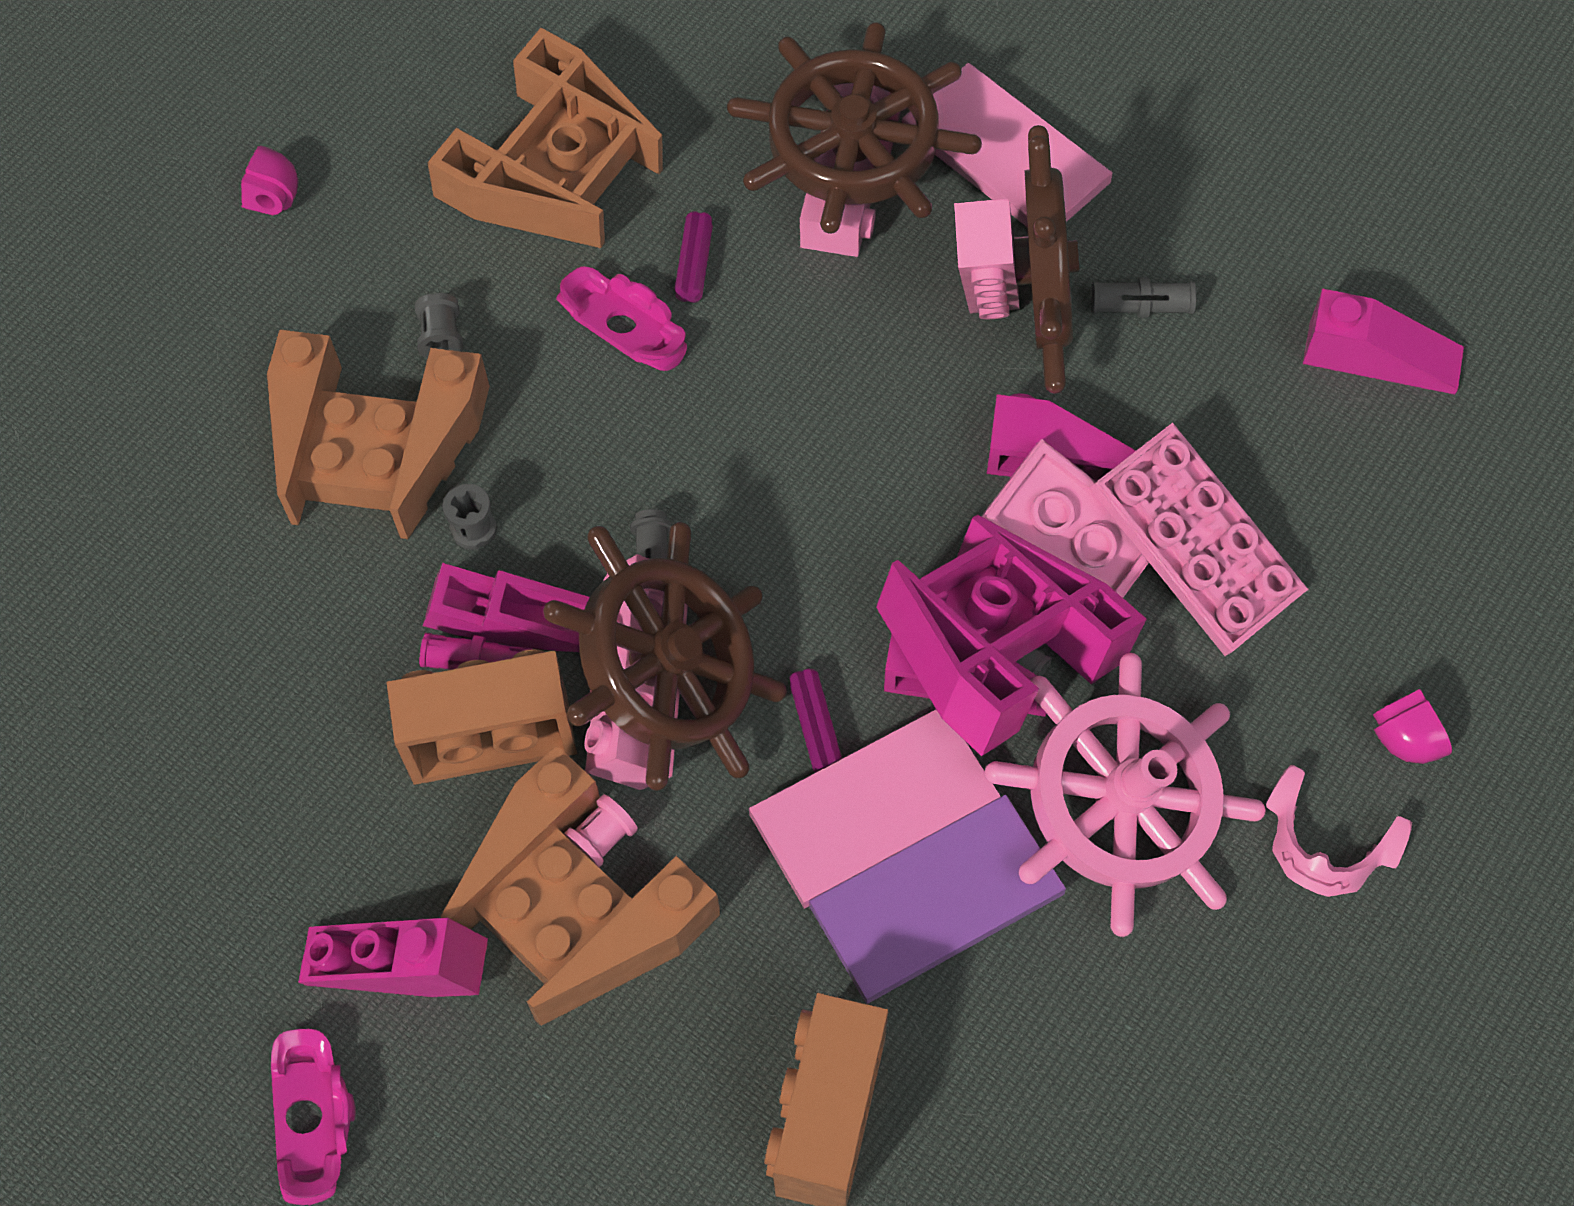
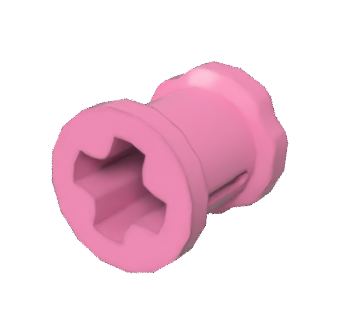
M605 794L596 801L598 807L576 829L569 828L564 833L599 868L603 865V857L625 835L633 836L638 831L637 825L629 814Z

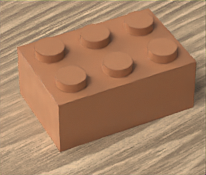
M525 650L514 655L512 659L490 663L485 660H471L460 664L457 669L436 673L427 670L412 671L405 674L399 680L387 682L394 743L414 785L538 762L555 745L559 746L568 756L577 754L573 726L567 717L569 709L568 696L556 651Z
M820 993L816 995L813 1011L802 1009L794 1040V1045H797L795 1060L800 1061L799 1068H787L779 1103L782 1104L781 1117L786 1118L784 1129L772 1128L765 1156V1164H767L766 1176L774 1178L775 1196L814 1206L848 1205L885 1044L888 1009Z

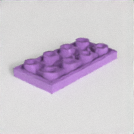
M1004 795L809 901V907L863 1000L868 1004L1064 895L1066 888L1054 869L1034 884H1026L1020 879V866L1034 855L1040 847L1008 797Z

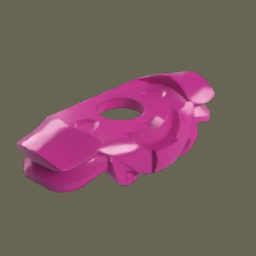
M579 267L561 281L560 293L556 297L557 301L577 322L634 361L644 363L661 371L671 370L682 361L687 351V344L684 342L685 331L682 327L671 322V310L662 300L656 297L655 292L640 282L630 281L623 274H616L609 280L591 267ZM624 315L630 317L635 322L636 327L628 333H616L607 326V322L614 316Z
M295 1029L279 1034L273 1042L271 1052L277 1171L282 1197L287 1203L312 1205L332 1197L336 1191V1183L341 1169V1156L347 1151L346 1143L350 1122L355 1120L356 1106L353 1095L348 1093L341 1076V1066L334 1065L329 1040L323 1033L315 1029ZM303 1100L315 1103L322 1112L319 1126L312 1132L305 1134L294 1132L286 1122L289 1108L296 1102Z

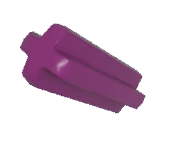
M692 211L686 216L675 283V296L681 302L689 301L696 303L701 300L703 295L713 228L712 217L706 212L698 213Z
M809 668L794 672L790 676V687L812 768L816 773L841 760L842 756L819 674L815 669Z

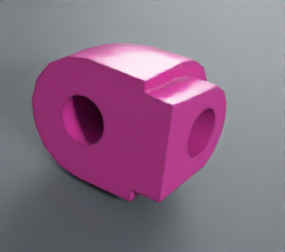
M262 145L256 149L241 181L242 208L269 215H277L292 206L299 180L294 165L283 154Z
M1420 689L1373 714L1379 725L1374 731L1381 743L1392 755L1405 762L1425 764L1452 754L1449 737L1430 702L1426 700Z

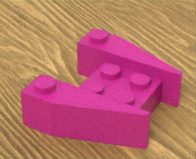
M980 515L972 518L957 558L919 579L899 560L893 562L876 606L940 717L981 756L1020 731L1039 690L1033 682L1013 665L1014 662L1046 643L1083 678L1092 684L1120 665L1121 657L1126 653H1130L1147 620L1106 583Z

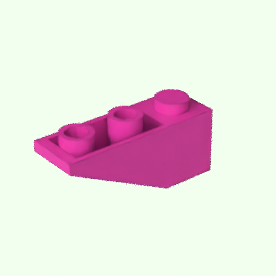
M450 918L309 927L298 982L305 986L424 997L479 995L488 939Z

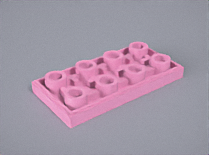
M970 63L961 68L962 73L957 81L933 93L939 113V129L975 134L982 141L981 150L973 155L936 149L935 155L992 200L1009 199L1011 215L1026 227H1028L1024 170L1029 169L1028 132L1033 126L1041 125L1048 130L1051 167L1057 168L1063 177L1066 222L1111 183L1113 172ZM911 111L902 118V123L917 125Z
M1173 423L1089 488L1224 656L1232 653L1308 590Z
M934 710L750 807L749 815L805 909L809 907V901L997 800L1001 796L994 785L986 779L984 769L966 741L940 717L937 710Z

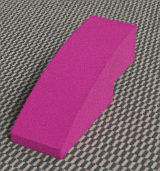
M442 563L435 578L423 626L468 638H473L474 635L486 637L487 642L553 651L580 652L579 633L548 622L543 615V609L549 601L558 600L584 610L590 597L498 570L495 578Z

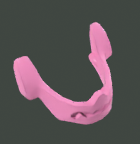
M1290 765L1283 772L1266 806L1277 814L1278 817L1277 833L1273 842L1272 852L1288 878L1310 891L1330 897L1357 892L1378 866L1383 865L1397 868L1412 830V822L1401 816L1396 817L1379 844H1374L1371 851L1366 853V858L1347 868L1334 867L1330 864L1328 855L1322 852L1313 855L1307 854L1298 844L1294 832V813L1297 808L1295 805L1305 772L1295 765Z

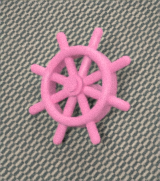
M1126 653L1120 659L1118 695L1104 696L1088 701L1074 710L1047 678L1043 676L1033 677L1030 681L1039 688L1035 700L1056 725L1051 729L1039 747L1033 766L994 761L989 763L985 769L986 779L990 783L1031 789V800L1035 818L1043 836L1048 842L1020 866V879L1026 884H1034L1063 861L1082 876L1094 882L1112 887L1110 926L1112 932L1119 937L1128 936L1133 931L1135 889L1164 883L1179 874L1182 875L1209 908L1218 910L1224 907L1227 902L1225 891L1200 863L1199 859L1206 853L1215 839L1222 817L1259 821L1266 812L1265 806L1260 800L1223 794L1218 764L1205 740L1229 720L1230 711L1228 707L1221 703L1213 704L1190 723L1171 708L1154 700L1141 697L1142 661L1135 653ZM1102 725H1117L1116 761L1089 729ZM1140 730L1150 734L1164 744L1159 750H1152L1145 754L1142 759L1139 758ZM1072 744L1098 776L1063 771L1064 761ZM1178 763L1184 771L1189 789L1168 786L1177 776ZM1063 794L1095 798L1096 803L1073 821ZM1155 807L1190 812L1189 822L1182 839H1180ZM1110 820L1114 821L1113 855L1102 850L1089 840L1092 835ZM1137 823L1162 851L1164 856L1149 860H1136Z

